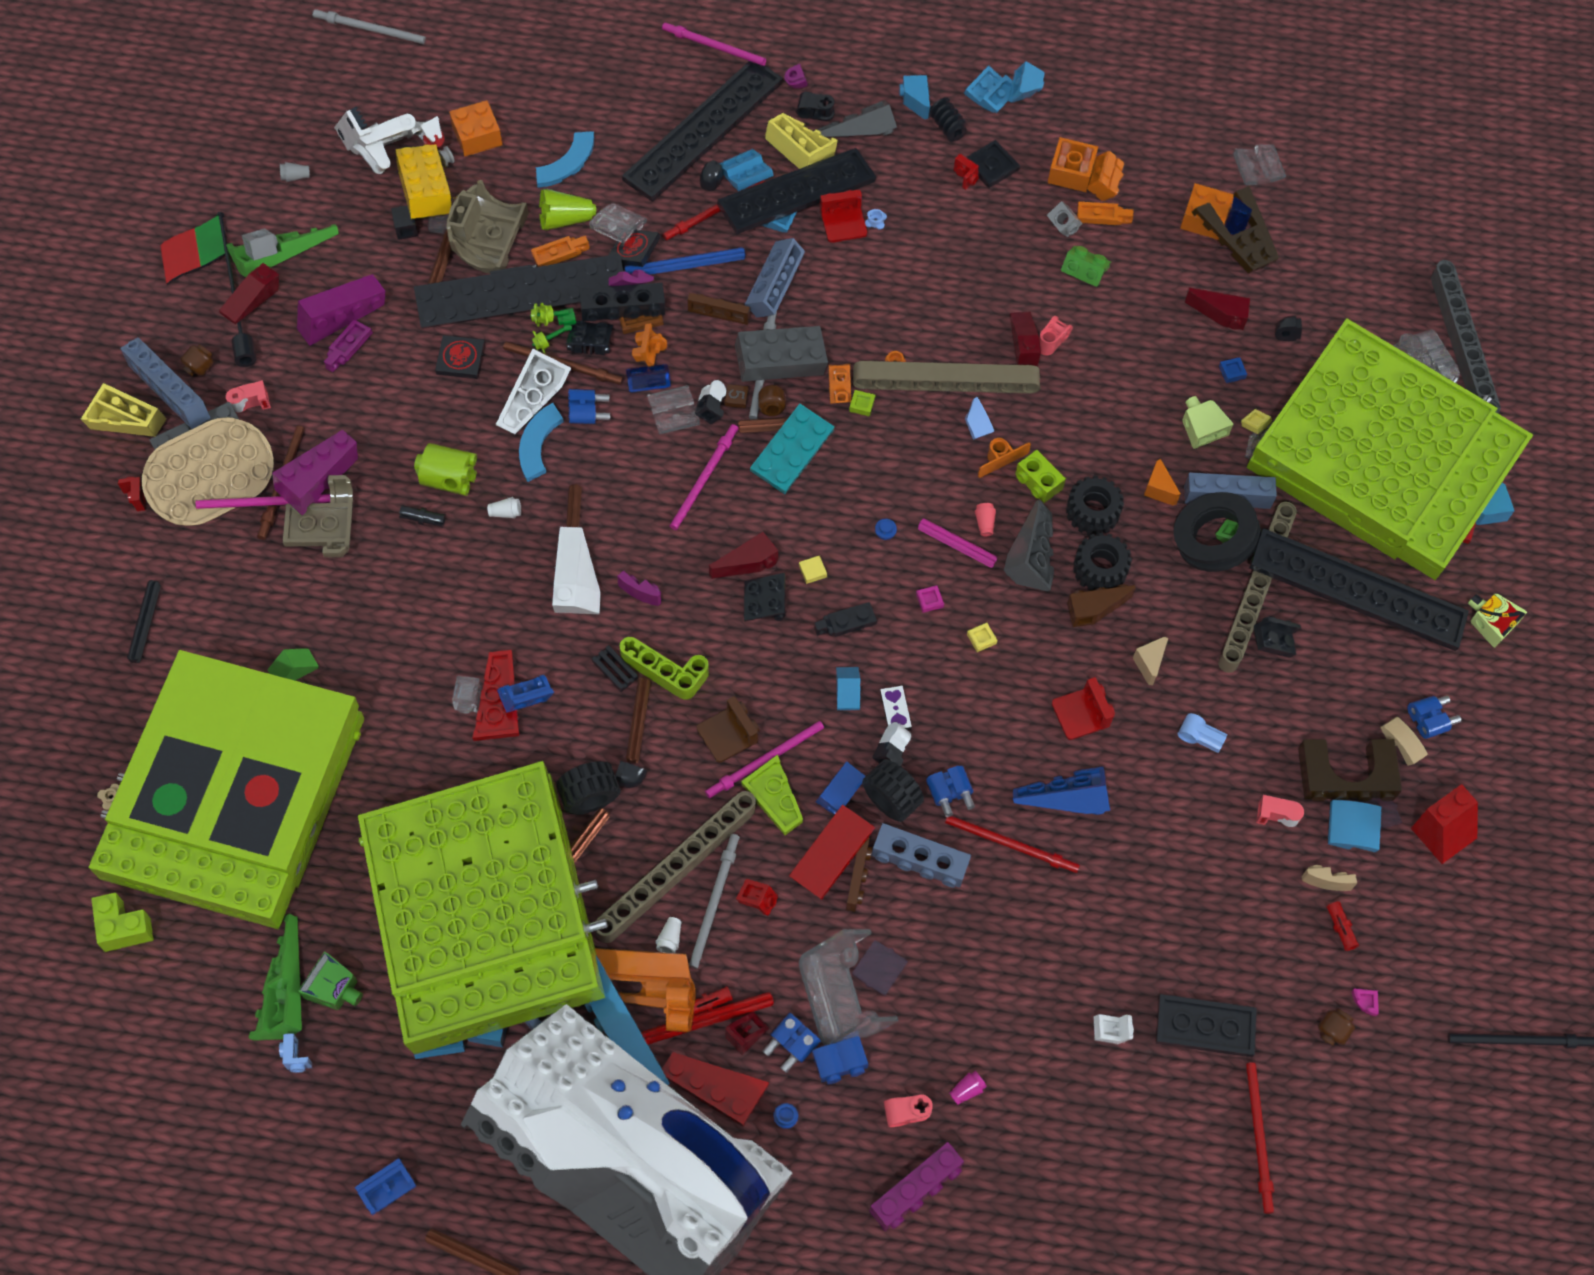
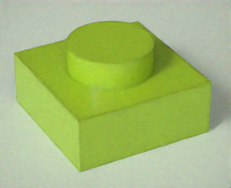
M855 390L849 412L870 417L875 395Z

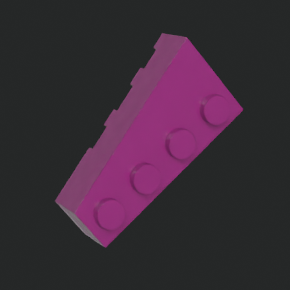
M371 274L299 300L297 330L308 345L311 346L349 325L353 320H358L382 307L385 302L386 291L374 275Z
M344 430L339 431L272 473L274 490L303 516L307 511V507L311 503L314 504L325 489H329V475H343L358 459L357 442Z

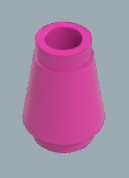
M976 1071L971 1074L968 1072L949 1094L955 1103L959 1105L961 1102L963 1103L983 1093V1089L987 1086Z

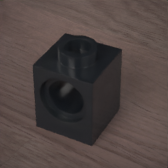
M408 205L391 208L398 240L418 237L415 218L411 219Z

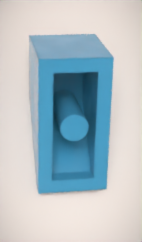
M1025 61L1014 72L1008 101L1013 103L1029 98L1036 92H1039L1044 86L1045 72Z
M927 75L903 76V84H899V96H903V104L923 119H928L930 102Z

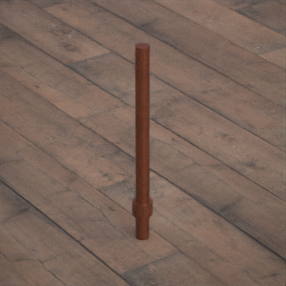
M507 341L503 346L504 350L529 357L532 351L530 348ZM543 353L570 367L571 370L595 377L598 381L604 383L608 381L618 385L623 383V377L611 374L608 370L602 368L595 369Z
M296 426L282 467L295 458L305 430L302 426ZM273 490L271 497L281 496L275 490ZM277 505L268 506L266 512H263L260 519L261 526L257 535L258 539H266L269 528L273 526L276 518L274 514Z

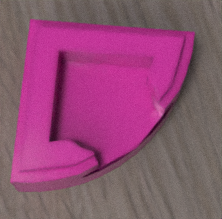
M1352 990V997L1356 1005L1363 1012L1372 1016L1379 1014L1378 991Z

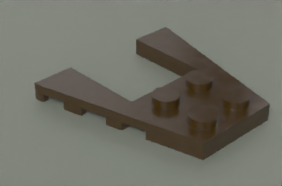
M1247 186L1236 191L1233 199L1250 223L1251 228L1231 236L1210 202L1195 208L1192 214L1200 216L1204 221V227L1208 231L1213 230L1220 238L1218 242L1222 246L1226 245L1233 252L1231 256L1250 274L1276 262L1279 256L1251 188Z

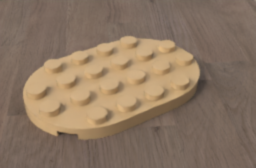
M217 418L179 435L156 448L146 461L143 470V492L150 507L163 519L183 526L200 525L236 507L196 509L195 500L253 498L258 496L271 478L273 453L266 437L252 424L235 418Z

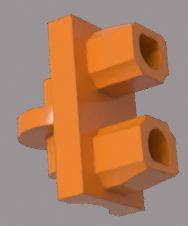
M651 323L645 324L644 331L636 332L635 341L641 347L633 348L632 356L636 362L645 361L648 367L654 366L656 353L665 350L668 342L662 334L653 332Z
M850 364L828 365L830 404L851 402Z

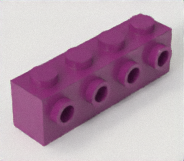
M947 1142L872 1204L869 1212L884 1231H887L890 1227L894 1230L904 1222V1215L910 1210L914 1213L924 1205L922 1200L929 1194L933 1197L944 1188L941 1184L947 1179L952 1181L963 1172L961 1168L964 1160Z

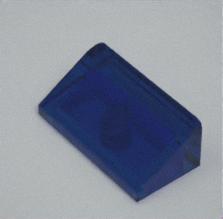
M1237 197L1233 198L1225 221V227L1232 235L1246 229L1252 213V209Z
M667 364L626 369L629 392L669 388L671 386Z

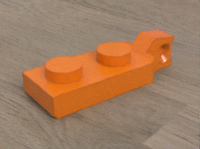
M1078 202L1077 217L1082 223L1130 224L1133 221V209H1123V207L1113 203Z
M567 236L531 250V254L537 267L574 258L590 249L586 236L577 239Z

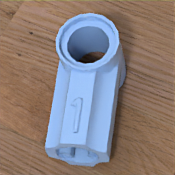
M1192 713L1186 715L1178 732L1181 740L1191 744L1199 743L1219 753L1228 735L1207 725L1202 717Z

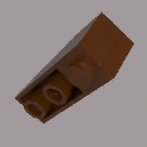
M1123 584L1116 588L1106 589L1102 587L1094 591L1085 592L1080 590L1070 594L1067 606L1072 627L1096 624L1130 600L1134 594L1135 585L1128 586Z

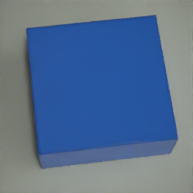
M1240 357L1220 362L1219 368L1226 383L1246 379L1247 372Z

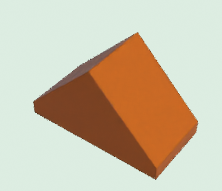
M1159 459L1156 461L1144 496L1173 506L1177 504L1180 492L1162 460Z

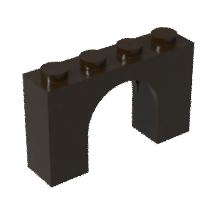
M1303 739L1298 747L1304 799H1312L1314 802H1321L1326 799L1345 801L1358 799L1360 802L1381 799L1383 802H1389L1396 799L1402 791L1394 739H1372L1366 747L1369 774L1367 779L1360 782L1343 780L1334 773L1329 763L1326 739Z

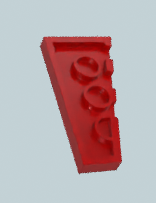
M512 650L489 652L483 690L480 696L481 701L472 737L473 741L519 736L517 710L507 713L497 692L499 688L505 685H515Z
M672 1052L662 1068L668 1081L741 1126L745 1125L769 1086V1082Z

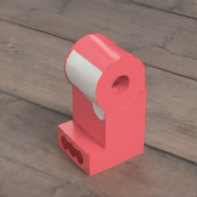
M263 380L232 388L226 393V400L230 402L236 413H241L247 408L260 405L262 410L271 408L268 392Z
M1263 795L1258 803L1256 823L1266 825L1268 820L1282 822L1288 827H1294L1304 816V808L1295 801Z

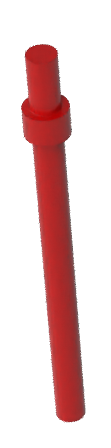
M763 180V181H761V182H758V183H756V184H754V185H752V186H755V185H758V184H760V183H763V182H765V180ZM716 204L685 222L680 221L675 224L674 228L662 234L663 238L667 241L678 234L682 235L688 232L689 228L719 213L721 210Z
M953 816L946 818L945 823L1048 862L1050 863L1049 866L1058 869L1061 867L1074 873L1078 872L1080 864L1064 859L1063 855L1055 852L1054 854L1045 852Z
M1247 1063L1246 1069L1260 1177L1258 1190L1262 1194L1264 1214L1274 1213L1272 1200L1274 1187L1269 1175L1256 1063Z

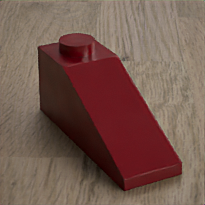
M262 263L247 275L220 308L219 313L232 323L237 324L279 290V274L265 263Z
M1189 287L1185 298L1186 304L1223 327L1244 330L1248 320L1250 298Z
M1031 312L1010 313L1016 364L1038 366L1041 349L1038 332Z
M761 532L710 564L709 576L713 579L757 573L766 568L770 569L778 561L779 550L766 534Z

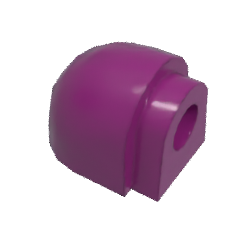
M800 63L785 72V81L791 88L801 89L808 86Z

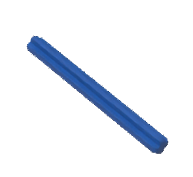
M741 247L645 263L644 267L629 265L625 266L624 271L631 274L635 270H643L646 274L651 275L744 260L745 250Z

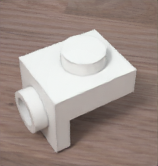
M1098 1014L1094 1016L1095 1041L1120 1044L1133 1039L1134 1028L1131 1015L1113 1017Z

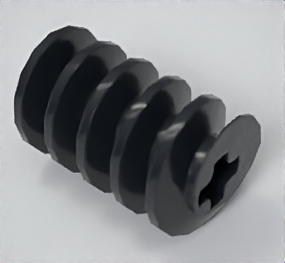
M948 97L939 99L930 107L929 113L931 118L934 119L950 142L958 141L965 136L967 132L965 128L966 121L962 119L961 114H958V110L954 108L953 103H950Z

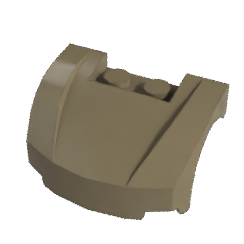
M478 180L477 184L470 187L467 191L462 190L451 206L447 220V231L451 249L468 265L482 272L490 274V271L506 269L509 262L508 254L519 228L523 229L529 214L527 203H503L489 194L483 180Z

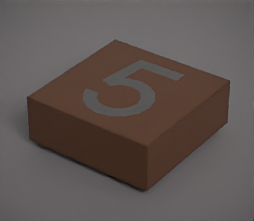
M727 384L725 406L746 408L748 386Z

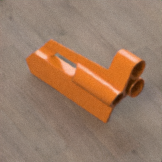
M595 948L596 955L610 980L635 981L642 984V990L638 993L618 992L624 1003L663 1008L664 1013H666L665 1031H691L696 989L691 979L686 954Z

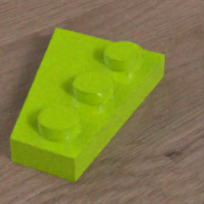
M778 755L741 781V785L746 791L754 795L757 804L784 836L803 823V817L794 794H792Z

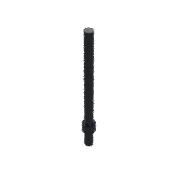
M1448 1033L1447 1036L1448 1043L1564 1046V1048L1594 1046V1037L1576 1036V1034L1566 1033L1563 1036Z

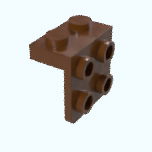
M735 696L727 699L726 710L697 725V732L718 763H722L758 743L759 727L754 719H749L746 706L742 701L738 702Z

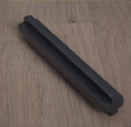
M149 580L147 582L127 655L129 662L139 663L141 661L161 587L158 581Z

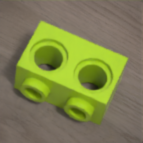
M1038 450L1019 462L1015 473L1019 482L1025 484L1031 490L1033 496L1040 499L1043 503L1062 491L1066 478Z

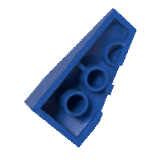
M1104 766L1075 771L1074 776L1063 779L1062 776H1057L1048 784L1036 782L1013 789V801L1016 804L1083 814L1092 813L1094 815L1110 811Z

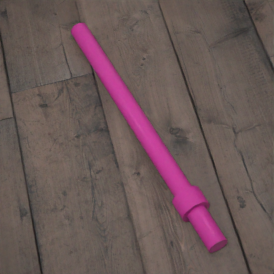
M666 22L662 26V30L673 33L675 37L687 38L762 66L766 64V58L688 31L686 27L674 26Z
M731 424L725 436H721L717 443V449L671 522L670 527L673 530L679 528L725 451L729 450L732 445V439L739 429L736 425Z
M320 494V498L315 502L330 503V494ZM282 496L195 500L196 509L289 504Z
M816 722L730 776L725 775L720 778L717 784L705 790V794L710 799L723 790L731 789L734 787V783L756 771L776 755H782L823 730L822 722Z

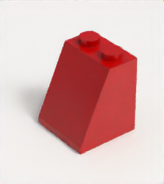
M1462 784L1430 806L1411 827V830L1441 864L1475 841L1478 836V801Z

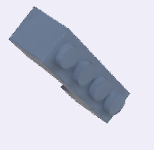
M1189 473L1184 484L1185 504H1189L1206 494L1228 492L1245 498L1253 508L1271 509L1277 496L1276 477Z

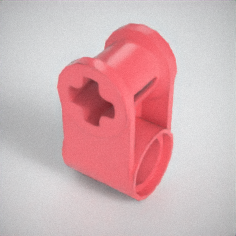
M1053 316L1039 336L1041 354L1047 356L1053 354L1061 343L1069 337L1073 326L1066 325L1058 320L1059 317Z
M926 1095L897 1097L883 1102L888 1127H900L909 1123L925 1121L930 1117L933 1108L931 1099ZM918 1103H922L923 1107H927L924 1113H920V1110L916 1109Z

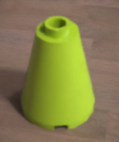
M543 189L540 192L539 207H541V214L539 216L542 230H551L590 221L593 216H596V205L592 204L591 199L550 189Z

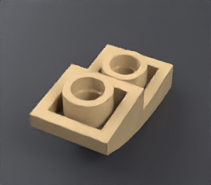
M1395 717L1380 727L1386 739L1395 740V746H1398L1408 766L1415 764L1428 755L1414 732L1400 718Z
M1321 865L1310 866L1302 875L1303 882L1327 890L1351 891L1357 884L1355 874L1347 875L1346 872H1340L1332 876L1331 868H1322Z

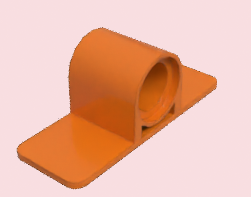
M993 439L988 450L989 462L979 468L978 478L1027 455L1031 443L1029 442L1013 450L1005 439Z

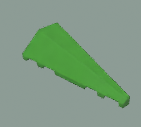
M332 224L330 227L321 230L311 228V233L299 235L298 231L278 234L275 235L278 242L276 246L277 254L253 260L246 255L244 245L234 247L233 243L226 244L239 273L246 278L250 272L262 263L271 268L339 233L337 226Z
M291 914L285 916L283 920L286 922L284 936L278 937L277 944L280 945L278 956L272 958L262 991L264 995L262 1010L256 1011L255 1017L259 1020L256 1030L249 1034V1039L251 1040L283 1039V1034L295 1035L302 1030L301 996L299 993L298 919Z

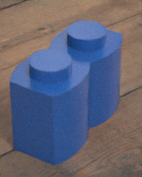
M859 1036L812 1050L821 1082L827 1081V1084L841 1081V1077L850 1074L851 1077L862 1075L865 1073L864 1069L868 1068V1061Z

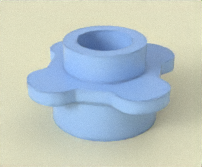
M879 209L868 211V219L865 221L866 227L883 229L884 220H886L887 215Z

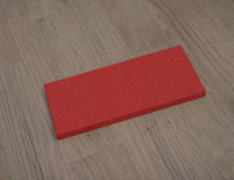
M842 804L789 876L822 900L874 831L875 827Z

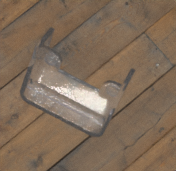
M843 929L800 957L799 969L819 1037L824 1045L834 1044L856 1036L860 1038L868 1037L899 1021L898 1016L878 1017L876 1012L871 1010L862 1012L849 968L853 967L858 961L859 952L856 943L872 934L870 929Z

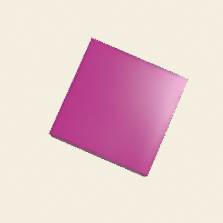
M937 585L916 591L922 613L944 608V602Z

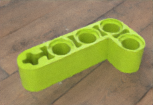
M626 637L620 642L621 658L630 667L683 700L691 699L709 676L708 660L702 655L693 656L682 668L634 637ZM647 660L653 661L650 665L644 664ZM695 667H702V668H704V669L701 670V671H695V670H694ZM664 672L672 673L670 676L662 675ZM684 683L691 685L689 688L680 687Z

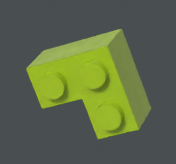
M117 893L91 898L97 944L105 952L154 941L151 918L143 909L125 913L124 902Z

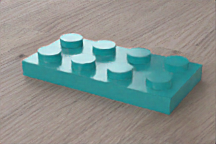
M799 404L752 464L750 471L783 494H786L832 434L835 427L802 404Z

